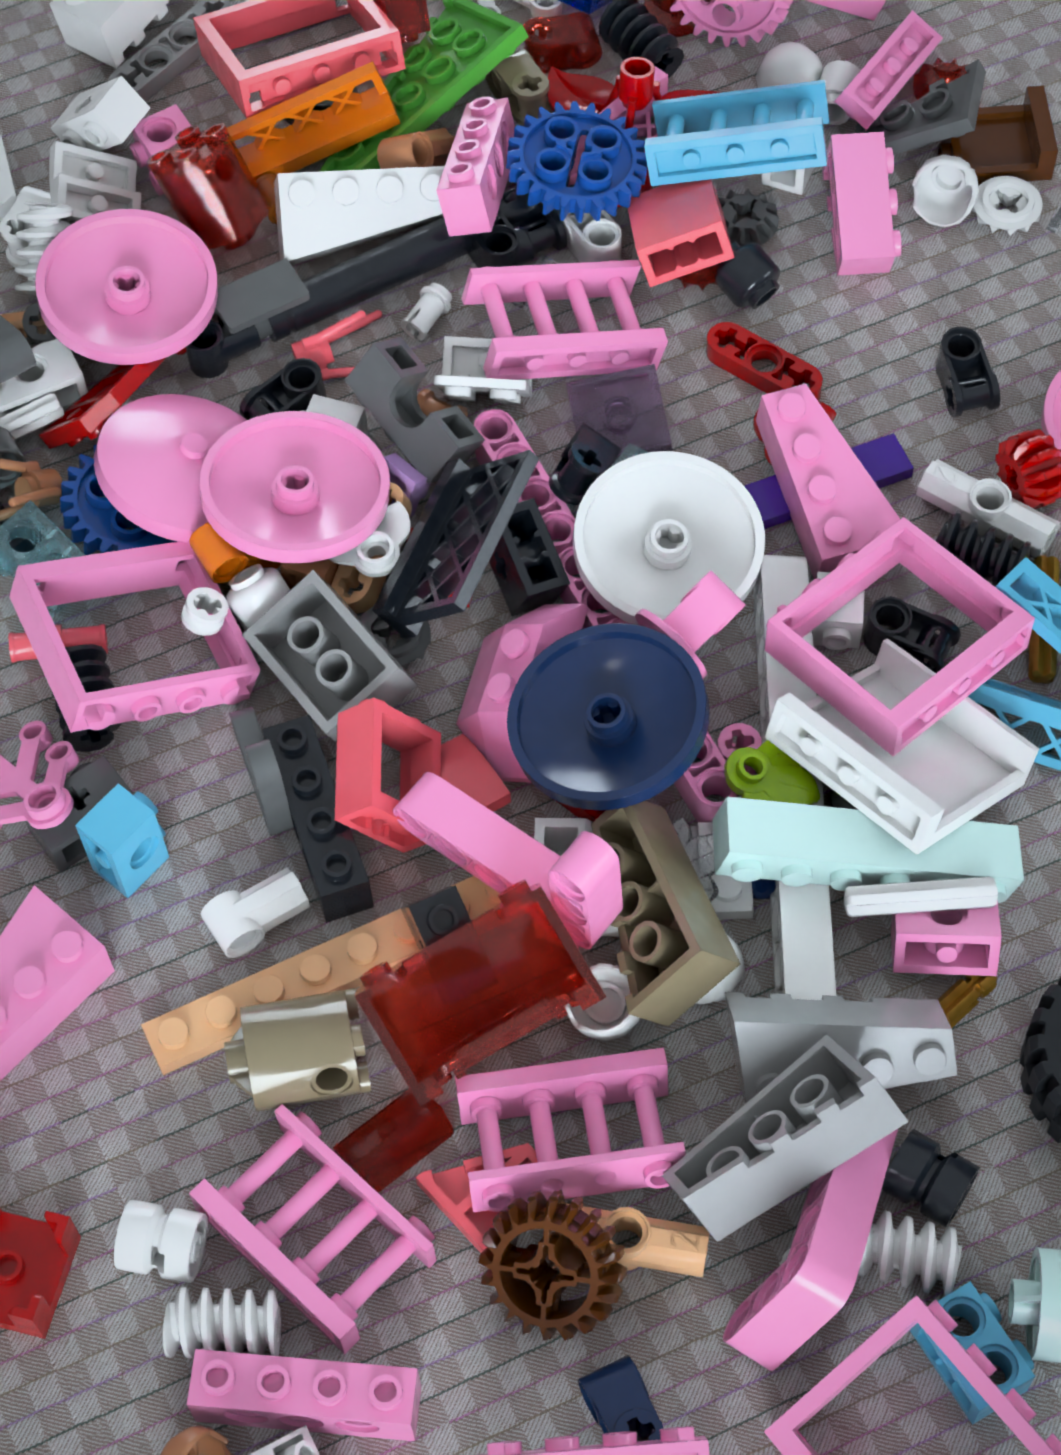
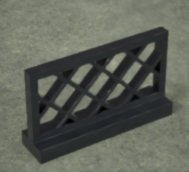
M527 450L473 468L467 466L460 458L447 462L372 611L405 639L417 636L424 621L464 612L539 458L531 450Z

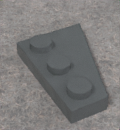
M979 59L966 65L965 70L967 74L948 84L944 78L929 85L930 92L912 103H909L907 100H901L884 109L867 130L858 123L855 133L884 132L885 148L892 147L893 155L975 131L986 74L983 65Z

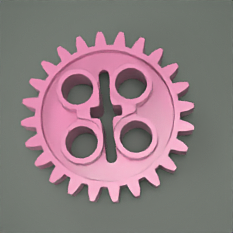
M675 0L670 7V11L677 12L682 10L684 16L680 24L685 25L692 21L696 24L693 35L697 36L703 30L707 31L708 43L710 44L713 43L718 35L722 36L725 47H729L734 37L737 38L741 47H745L750 36L759 43L765 33L772 35L778 24L782 23L789 12L787 9L790 8L794 0H711L710 2H705L704 0ZM723 4L731 6L735 12L729 11Z

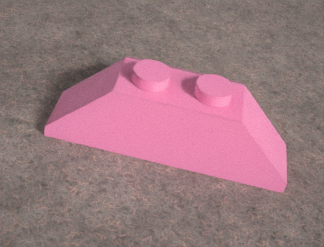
M544 604L503 625L483 639L456 724L461 732L482 753L503 782L531 783L521 769L508 737L507 715L514 688L527 666L544 649L564 636L583 628L588 607L585 604Z

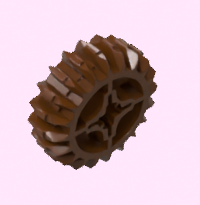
M541 1190L533 1192L528 1197L527 1202L521 1197L517 1198L508 1206V1211H500L495 1216L492 1224L494 1228H490L483 1236L482 1243L487 1248L479 1255L478 1263L489 1269L482 1275L480 1284L496 1288L490 1296L489 1305L502 1302L508 1309L504 1313V1322L511 1321L516 1316L523 1320L522 1335L530 1333L535 1326L540 1328L543 1341L551 1339L557 1330L565 1341L573 1338L578 1329L584 1334L589 1333L597 1325V1320L604 1321L613 1311L612 1304L617 1303L622 1296L623 1288L618 1283H621L626 1277L627 1267L619 1264L617 1261L625 1254V1246L609 1243L616 1234V1226L601 1228L597 1223L602 1216L601 1208L592 1210L589 1215L582 1211L584 1206L583 1196L575 1197L569 1205L565 1203L562 1190L554 1191L548 1201ZM544 1229V1236L538 1244H530L527 1248L516 1247L519 1234L529 1230ZM547 1256H548V1260H551V1261H552L551 1263H547V1262H546L545 1259H546ZM553 1268H559L560 1272L558 1273V1275L557 1270H554ZM579 1282L590 1284L587 1295L574 1300H561V1294L567 1286L576 1287Z

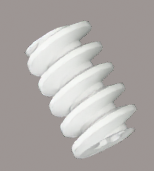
M25 202L24 204L30 206L29 211L17 214L16 219L28 223L29 228L16 232V237L29 242V245L16 250V255L28 259V264L15 268L16 273L28 277V282L15 285L16 291L37 296L35 280L39 261L50 242L71 225L60 220L73 215V207L69 205Z
M884 1210L877 1222L871 1225L858 1276L864 1277L873 1263L878 1264L881 1282H886L894 1269H898L901 1287L907 1288L917 1274L921 1275L924 1293L929 1294L935 1283L940 1280L943 1281L944 1296L953 1292L962 1251V1245H958L956 1229L948 1227L940 1240H937L934 1223L927 1221L917 1235L914 1231L913 1218L910 1216H905L898 1228L894 1229L891 1212Z
M181 1287L176 1301L167 1304L163 1323V1349L166 1358L174 1357L180 1344L186 1358H194L195 1349H200L202 1344L204 1350L222 1351L225 1345L226 1352L243 1353L247 1345L249 1354L264 1355L267 1346H269L271 1356H279L281 1308L278 1305L274 1290H268L263 1305H257L253 1290L247 1289L241 1304L235 1305L231 1288H225L219 1304H213L209 1288L203 1287L197 1303H191L187 1287Z

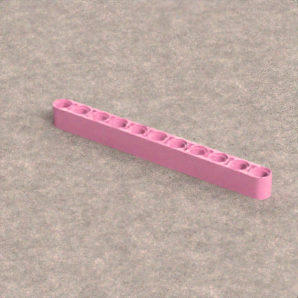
M490 409L480 413L474 420V427L485 439L475 451L480 465L527 450H531L534 453L516 422L507 412L501 409ZM538 461L518 503L534 498L536 504L540 506L538 509L551 539L563 540L561 542H553L570 581L568 587L560 595L564 604H585L588 607L582 629L602 624H631L615 616L610 611L606 613L593 612L598 609H607L593 597L581 577L572 576L579 574L573 553L575 517L567 504L560 500L550 489V477L540 461ZM707 731L704 743L697 755V758L701 759V761L692 763L687 771L674 783L698 822H712V819L724 802H712L705 797L715 794L724 798H738V794L734 793L726 783L724 775L726 760Z

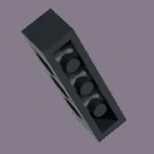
M310 715L262 729L264 740H270L280 769L294 825V832L326 923L373 908L370 882L351 829L335 821L336 787Z

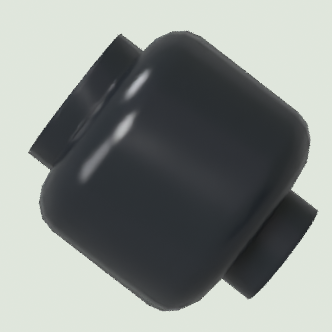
M734 242L731 245L735 258L720 263L715 272L714 280L734 305L742 308L751 306L753 309H756L767 302L779 289L780 285L777 281L780 276V268L758 243L749 242L740 246L737 242Z

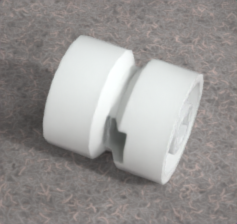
M134 1199L129 1200L122 1213L115 1239L114 1265L116 1269L146 1275L153 1268H157L161 1278L192 1283L198 1274L205 1251L208 1231V1217L206 1213L174 1208L169 1214H165L161 1204Z

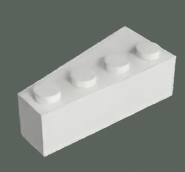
M53 0L49 4L67 45L117 69L125 60L123 56L124 50L129 45L137 47L146 37L143 29L152 20L160 21L168 13L166 4L170 0Z
M445 166L278 173L274 181L280 260L287 258L290 264L294 266L298 263L324 257L349 247L366 244L391 234H398L424 226L443 217L436 190Z

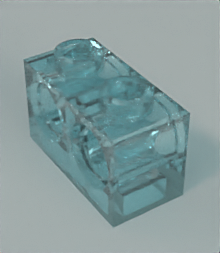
M31 500L0 526V574L4 577L11 575L15 578L17 567L20 565L86 556ZM15 538H25L33 544L34 549L26 553L17 552L10 546L9 542ZM68 603L47 606L49 614L53 617Z

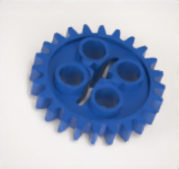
M577 101L572 102L570 110H564L563 106L556 102L553 113H550L543 107H539L538 119L527 114L524 126L516 125L514 137L509 138L506 168L510 169L509 182L517 183V195L528 194V206L531 207L540 202L543 203V215H547L553 209L559 210V219L561 221L567 217L568 213H574L578 223H582L584 213H590L596 221H600L602 210H605L612 216H616L618 204L629 208L631 197L640 196L641 185H645L648 169L646 154L644 153L645 140H636L638 132L636 127L625 129L626 118L624 116L614 121L611 120L610 108L604 110L601 114L595 113L594 103H590L586 111L580 110ZM585 135L587 137L584 152L581 154L576 182L574 187L570 188L567 186L569 184L570 172L575 163L580 137Z
M97 444L93 445L94 455ZM80 454L79 468L69 466L68 481H62L61 483L62 497H60V510L63 514L64 529H71V541L73 543L83 541L85 555H90L97 550L100 553L178 542L157 536L135 525L117 511L106 497H100L105 495L95 475L94 458L92 459L87 455ZM125 528H134L133 530H125Z

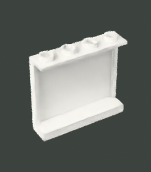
M887 638L881 644L875 663L851 676V678L891 710L936 673ZM790 692L777 699L764 736L915 854H919L1022 787L1039 751L1037 746L969 697H966L894 757L819 695L805 703Z

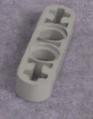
M228 0L199 1L113 71L108 81L122 76L146 102L202 56L193 18L229 7L231 3ZM187 35L197 38L193 43L181 45L176 42L179 38ZM156 59H163L168 62L162 68L157 69L147 66Z

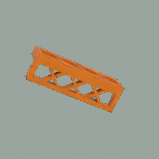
M372 61L218 131L217 134L221 144L233 161L241 186L246 193L254 190L255 182L262 175L272 173L277 176L278 173H293L397 126L401 122L391 95ZM371 79L375 87L362 93L352 92L355 86ZM322 101H334L331 107L325 110H313L315 105ZM285 118L295 119L292 125L283 129L274 127L278 121ZM245 136L256 137L254 142L239 149L233 143Z

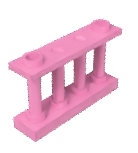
M639 260L470 268L461 298L463 305L485 304L495 338H492L483 366L486 378L521 380L657 371L668 340L663 328H640L629 297L641 268ZM611 297L622 330L599 331L588 298ZM569 299L580 333H556L546 301ZM527 302L538 335L514 336L503 303Z
M664 1047L455 1077L461 1125L477 1123L484 1170L468 1172L473 1212L487 1210L493 1212L505 1211L513 1200L521 1197L527 1202L528 1197L533 1192L540 1190L548 1201L554 1191L560 1190L563 1192L564 1199L648 1187L654 1189L666 1188L670 1185L662 1175L686 1155L684 1142L665 1144L656 1102L657 1097L669 1096L668 1065ZM635 1101L644 1147L612 1152L603 1105ZM582 1108L590 1155L558 1159L551 1112ZM530 1116L537 1163L505 1167L498 1120Z
M281 1104L275 1110V1115L280 1130L284 1134L229 1188L223 1185L217 1191L204 1178L189 1195L195 1210L206 1213L208 1223L338 1349L346 1354L360 1340L359 1332L354 1322L358 1317L356 1311L412 1254L430 1268L437 1261L434 1244L432 1243L435 1237L430 1229L417 1217L412 1215L407 1220L331 1150L319 1138L322 1132L310 1117L302 1111L295 1116ZM300 1148L321 1169L266 1223L259 1221L254 1226L241 1214L245 1209L243 1203ZM338 1183L358 1204L303 1259L296 1257L291 1262L278 1249L282 1245L280 1238ZM375 1218L397 1239L341 1295L335 1293L329 1298L316 1286L320 1281L318 1274Z

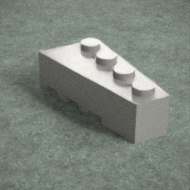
M826 1034L668 1169L662 1177L697 1220L718 1242L909 1121L878 1079Z

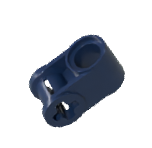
M629 1355L577 1380L586 1405L604 1434L637 1431L641 1438L649 1436V1440L660 1439L659 1430L663 1429L662 1422L649 1399L643 1379Z

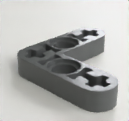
M253 706L229 713L234 733L270 836L294 829L280 769L270 740H264Z

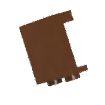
M1044 85L1027 87L1023 105L980 107L975 131L960 137L942 140L938 146V156L943 154L956 156L968 162L971 168L975 169L978 185L998 176H1013L1025 181L1052 180L1058 147Z

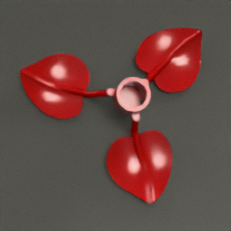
M630 57L621 63L620 75L616 76L615 86L598 77L567 73L552 66L548 74L549 91L547 92V99L553 112L556 102H559L564 110H570L572 102L577 101L580 110L586 111L589 104L594 103L595 113H600L619 97L623 106L627 108L625 129L633 128L635 111L646 108L652 97L654 101L722 92L687 89L674 90L661 96L660 82L654 81V64L643 57ZM648 169L645 185H641L640 193L653 188L650 183Z

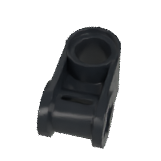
M967 327L949 329L942 337L935 366L944 391L949 414L952 417H958L965 410L985 406L989 410L998 409L1000 406L999 383L995 372L990 367L978 333Z
M305 358L289 362L263 384L256 386L246 394L240 405V414L249 420L269 413L306 411L313 394L327 397L320 367L316 362Z
M583 423L560 457L562 459L549 478L550 489L560 500L571 505H580L591 484L611 467L621 448Z
M890 596L876 600L871 606L863 640L867 649L877 656L883 640L888 638L933 672L937 673L945 667L944 659L950 647L955 646L959 642L961 631L955 623L943 616L931 614L904 602L900 598ZM883 624L890 625V626H892V627L895 628V629H894V630L885 629V628H883V627L880 626V625H883ZM936 630L940 631L939 635L935 633Z

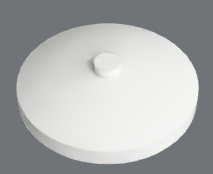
M674 451L639 454L618 462L607 469L591 484L585 493L576 514L573 531L574 559L585 586L604 608L620 619L634 625H639L635 614L640 609H646L661 620H664L681 603L680 601L711 570L743 601L752 590L758 578L765 551V531L762 517L754 499L743 484L731 473L714 462L692 454Z

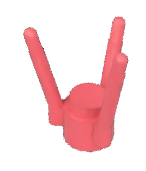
M360 310L317 334L291 343L290 346L294 358L311 359L316 362L321 369L323 381L331 378L347 377L355 367L328 369L327 364L335 362L329 343L381 318L383 315L382 311L376 310L366 315L365 311Z

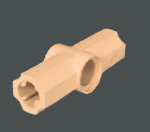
M583 1206L582 1211L589 1215L596 1208ZM620 1207L613 1211L601 1209L602 1216L597 1222L601 1228L616 1226V1233L622 1230H629L635 1232L640 1237L637 1245L631 1248H624L625 1254L617 1261L619 1264L627 1267V1270L643 1267L703 1278L710 1235L704 1226L646 1217L639 1210L631 1207ZM612 1239L609 1241L610 1244H615Z

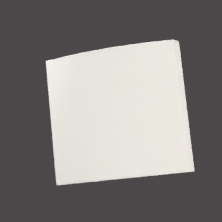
M55 141L50 147L49 157L51 203L73 207V215L63 218L72 221H78L87 216L108 210H141V193L136 192L137 161Z

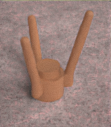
M0 458V469L22 473V476L17 478L14 485L16 497L8 500V504L11 507L0 510V521L25 512L37 511L39 507L60 503V497H62V478L55 469H40L39 463L36 460L19 462Z

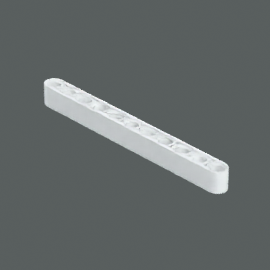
M764 555L758 578L753 586L762 744L767 740L764 736L777 699L789 692L803 703L816 697V692L765 651L767 621L777 614V607L789 605L802 595V592L809 584L806 557ZM811 631L803 639L813 646ZM811 774L820 792V800L813 805L824 806L822 781ZM776 880L775 891L770 896L775 994H791L792 999L822 1000V995L837 996L829 885L809 883L804 886L794 887L787 886L782 881Z

